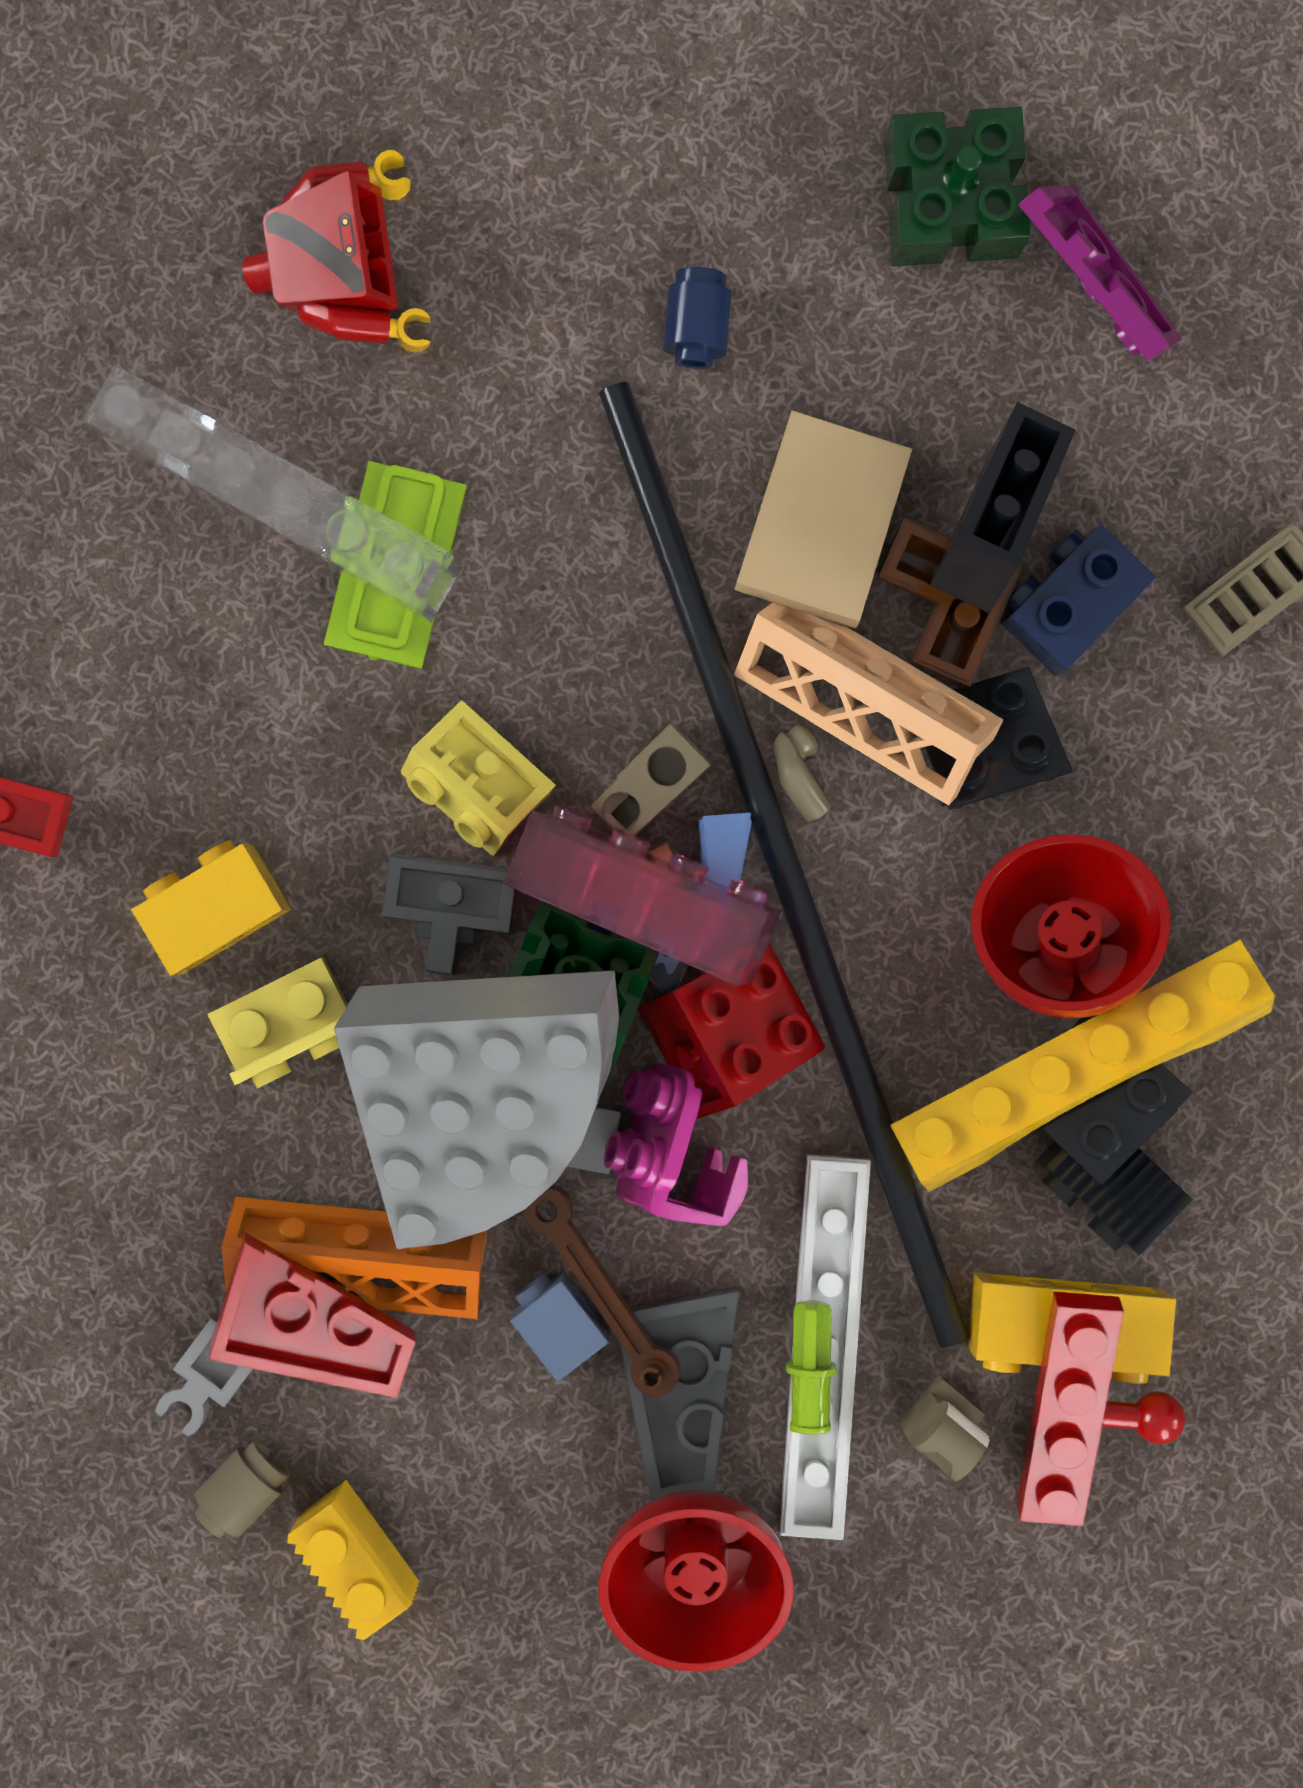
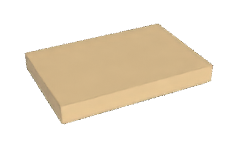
M792 410L734 590L856 629L863 613L912 448Z

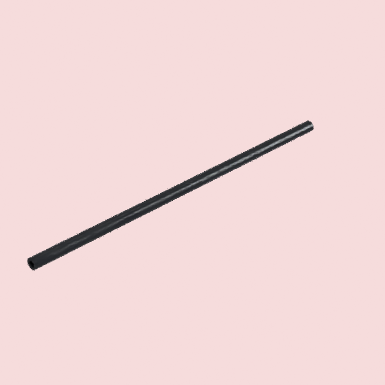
M628 382L613 384L599 392L602 404L748 812L751 813V821L935 1336L941 1348L960 1344L969 1338L966 1325L903 1149L890 1126L893 1124L891 1115Z

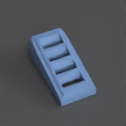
M751 813L702 816L701 820L698 821L706 938L711 945L726 944V939L730 934L752 823L750 819Z

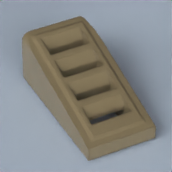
M1289 523L1282 527L1182 607L1183 611L1220 657L1226 655L1303 595V532L1294 523ZM1280 549L1301 577L1296 580L1274 552ZM1260 565L1281 591L1275 598L1253 572L1256 566ZM1236 582L1241 585L1260 609L1254 615L1231 589V586ZM1215 598H1218L1239 624V627L1232 633L1209 605Z

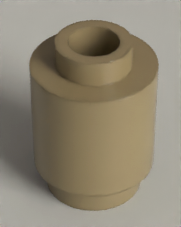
M255 1439L247 1448L239 1446L194 1492L195 1499L199 1505L194 1511L199 1522L214 1536L222 1538L227 1533L232 1537L239 1538L284 1492L282 1484L289 1478L290 1471L279 1458L268 1460L271 1450L263 1442Z

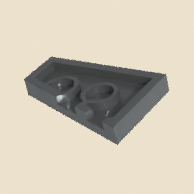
M739 1286L630 1307L655 1346H663L670 1349L677 1356L681 1365V1375L678 1383L669 1394L661 1397L647 1396L635 1387L631 1378L633 1361L620 1343L651 1501L667 1494L685 1490L714 1492L726 1387L732 1356L733 1333L740 1294Z

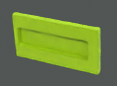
M368 461L323 645L366 655L373 661L382 659L414 668H423L467 489L466 484L441 479L434 474L398 465L388 466Z

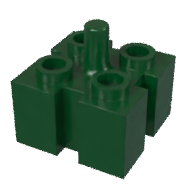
M1022 107L970 110L963 127L945 128L944 112L892 115L884 140L887 191L903 190L902 193H897L889 215L892 267L943 263L950 247L967 246L968 262L1018 259L1031 236L1029 217L1018 205L1028 196L1027 184L1011 185L1025 160Z
M543 897L527 930L522 947L518 950L506 977L615 971L619 1023L611 1069L605 1082L607 1084L632 1025L662 945L614 926L611 936L587 927L591 916Z

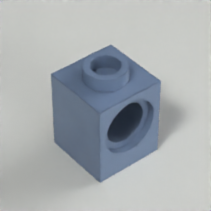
M564 1271L552 1280L545 1273H542L526 1284L514 1296L520 1305L513 1310L510 1322L557 1382L609 1343L610 1330Z

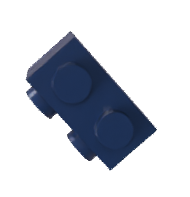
M1101 523L1085 537L1077 529L1074 530L1049 556L1057 565L1054 570L1041 583L1031 575L1010 596L1007 602V606L1013 612L1001 625L1054 676L1066 671L1156 578Z

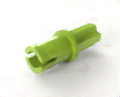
M809 1300L795 1304L793 1314V1360L786 1363V1372L792 1375V1420L790 1422V1430L807 1435L825 1434L831 1430V1422L829 1421L831 1376L837 1374V1365L831 1362L832 1309L829 1304L820 1301Z

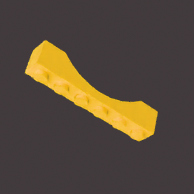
M1240 939L1138 993L1119 1007L1087 1020L890 1126L921 1184L930 1192L984 1164L1035 1129L1097 1094L1163 1062L1214 1043L1271 1013L1275 995Z

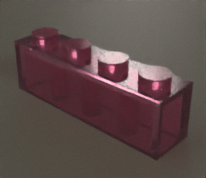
M556 805L553 813L531 811L503 884L738 987L753 982L782 911L765 903L768 892L737 879H732L729 887L705 878L709 870L707 866L678 854H672L669 862L648 854L650 842L628 832L614 829L611 837H608L590 829L592 818L574 809Z

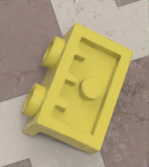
M462 700L412 747L401 769V774L406 778L408 787L418 799L429 805L435 804L454 821L456 831L467 843L477 848L483 847L492 856L503 847L509 836L550 795L556 786Z
M321 957L207 1015L235 1069L234 1072L229 1074L234 1085L252 1078L258 1089L292 1072L286 1060L308 1049L314 1060L338 1049L339 1045L334 1027L348 1004L325 958Z

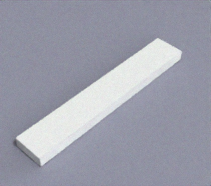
M806 1154L796 1303L814 1300L830 1305L832 1309L831 1362L837 1365V1374L831 1376L829 1421L831 1422V1430L829 1433L819 1435L800 1434L790 1430V1422L792 1420V1375L790 1374L779 1525L780 1536L844 1539L871 1166L869 1158Z

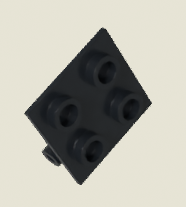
M1029 667L973 683L971 687L966 689H953L1003 719V722L994 740L976 757L957 797L949 806L938 800L941 807L948 806L949 810L954 808L960 809L964 805L987 798L993 799L999 797L1000 794L1016 792L1020 788L1043 781H1052L1056 777L1072 773L1071 764ZM934 745L926 746L925 750L934 772L947 779L957 759Z
M1095 1016L1080 1018L1072 1028ZM1161 1063L1097 1094L1052 1119L1040 1128L1102 1186L1159 1127H1163L1174 1116L1178 1108L1193 1092Z

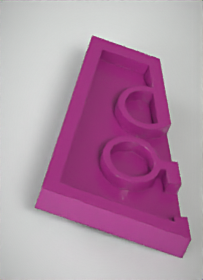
M1073 185L1038 187L1018 204L1075 272L1087 294L1096 303L1101 304L1116 322L1114 329L1119 339L1133 355L1137 356L1142 353L1147 360H1151L1161 356L1182 340Z

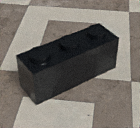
M1019 402L1016 403L986 459L930 585L988 613L991 612L1018 568L1076 429Z

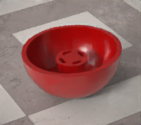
M1061 834L1036 839L1023 844L1005 855L993 866L982 881L976 893L971 916L972 935L977 955L991 980L1002 992L1018 1004L1039 1014L1057 1018H1085L1100 1015L1119 1007L1136 996L1147 985L1159 968L1167 949L1171 927L1170 911L1164 890L1152 871L1138 857L1110 841L1077 834ZM1055 946H1058L1063 950H1067V952L1058 950L1055 948Z
M685 1490L667 1494L650 1501L623 1523L610 1542L602 1562L598 1595L606 1623L613 1634L629 1650L641 1658L662 1667L681 1671L701 1672L737 1665L764 1650L778 1636L788 1620L793 1604L794 1585L790 1563L783 1545L773 1529L758 1513L739 1500L724 1494L706 1490Z

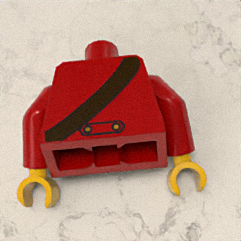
M386 150L379 154L373 167H367L363 161L315 166L307 170L284 197L283 203L267 211L264 216L263 227L267 251L247 256L242 264L244 279L249 289L256 295L273 291L277 304L297 312L304 325L340 340L386 344L390 337L397 338L400 346L410 352H421L428 348L431 341L424 339L413 340L404 332V327L409 322L430 323L431 318L424 310L419 308L408 309L402 313L399 319L390 318L388 311L398 309L382 197L388 200H399L406 196L411 188V179L402 177L397 180H391L383 174L389 169L404 167V157L395 150Z

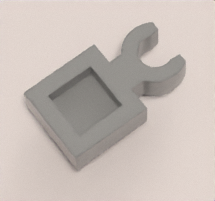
M217 1313L211 1317L173 1368L187 1382L170 1388L161 1397L155 1413L162 1417L174 1402L186 1403L192 1411L191 1420L182 1431L187 1437L194 1434L205 1422L209 1414L208 1398H212L222 1407H225L253 1370L252 1368L209 1360V1347L219 1318Z

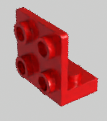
M761 940L690 982L638 1007L641 1017L667 1064L690 1071L694 1077V1087L702 1089L697 1119L736 1107L822 1052L825 1047L767 940Z

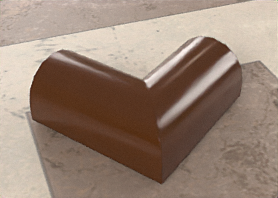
M904 518L890 544L879 569L877 579L935 604L910 660V665L951 686L963 689L969 688L1022 569H1016L991 612L988 613L930 585L951 538Z

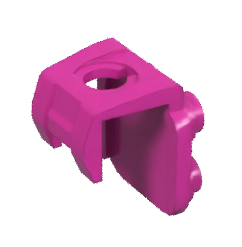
M663 1063L654 1064L653 1067H645L642 1071L633 1069L626 1079L622 1093L623 1105L630 1107L633 1113L629 1128L624 1132L614 1131L606 1144L604 1152V1166L612 1169L614 1176L619 1178L616 1188L617 1197L628 1203L642 1206L645 1211L662 1218L714 1226L727 1225L743 1203L747 1193V1160L731 1155L726 1173H723L722 1151L708 1147L690 1203L668 1197L681 1171L698 1114L702 1089L694 1087L693 1074L685 1069Z

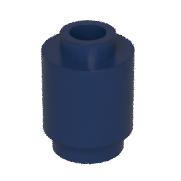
M686 267L677 270L675 283L668 287L663 350L675 356V364L691 369H706L713 366V359L726 356L732 292L726 288L727 276L725 273L705 267Z

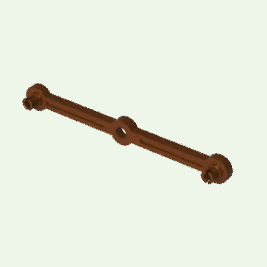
M556 1185L550 1186L523 1210L526 1224L534 1232L550 1237L633 1361L631 1378L635 1387L641 1393L650 1397H661L669 1394L677 1385L681 1375V1365L677 1356L668 1348L655 1346L571 1221L573 1203L570 1195L561 1187ZM548 1200L556 1206L557 1215L554 1219L546 1220L540 1215L538 1207L541 1201Z

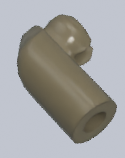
M797 724L786 734L781 731L777 735L773 743V750L781 786L804 821L811 822L827 813L832 805L803 761L817 752L818 743L805 725Z

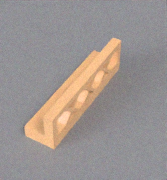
M774 602L757 614L734 673L739 679L948 806L957 797L976 757L994 740L1003 722V719L843 624ZM765 644L783 655L790 675L779 678L757 665ZM824 679L836 686L844 707L832 710L820 703L811 682ZM879 712L892 720L899 740L885 742L873 735L865 715ZM934 745L957 759L947 779L926 766L920 750L921 747Z

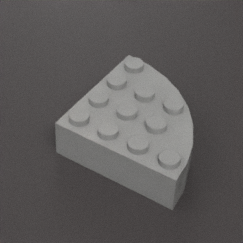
M615 971L359 986L336 1023L334 1031L397 1249L445 1244L487 1231L525 1210L559 1179L583 1143L611 1069L619 1023Z

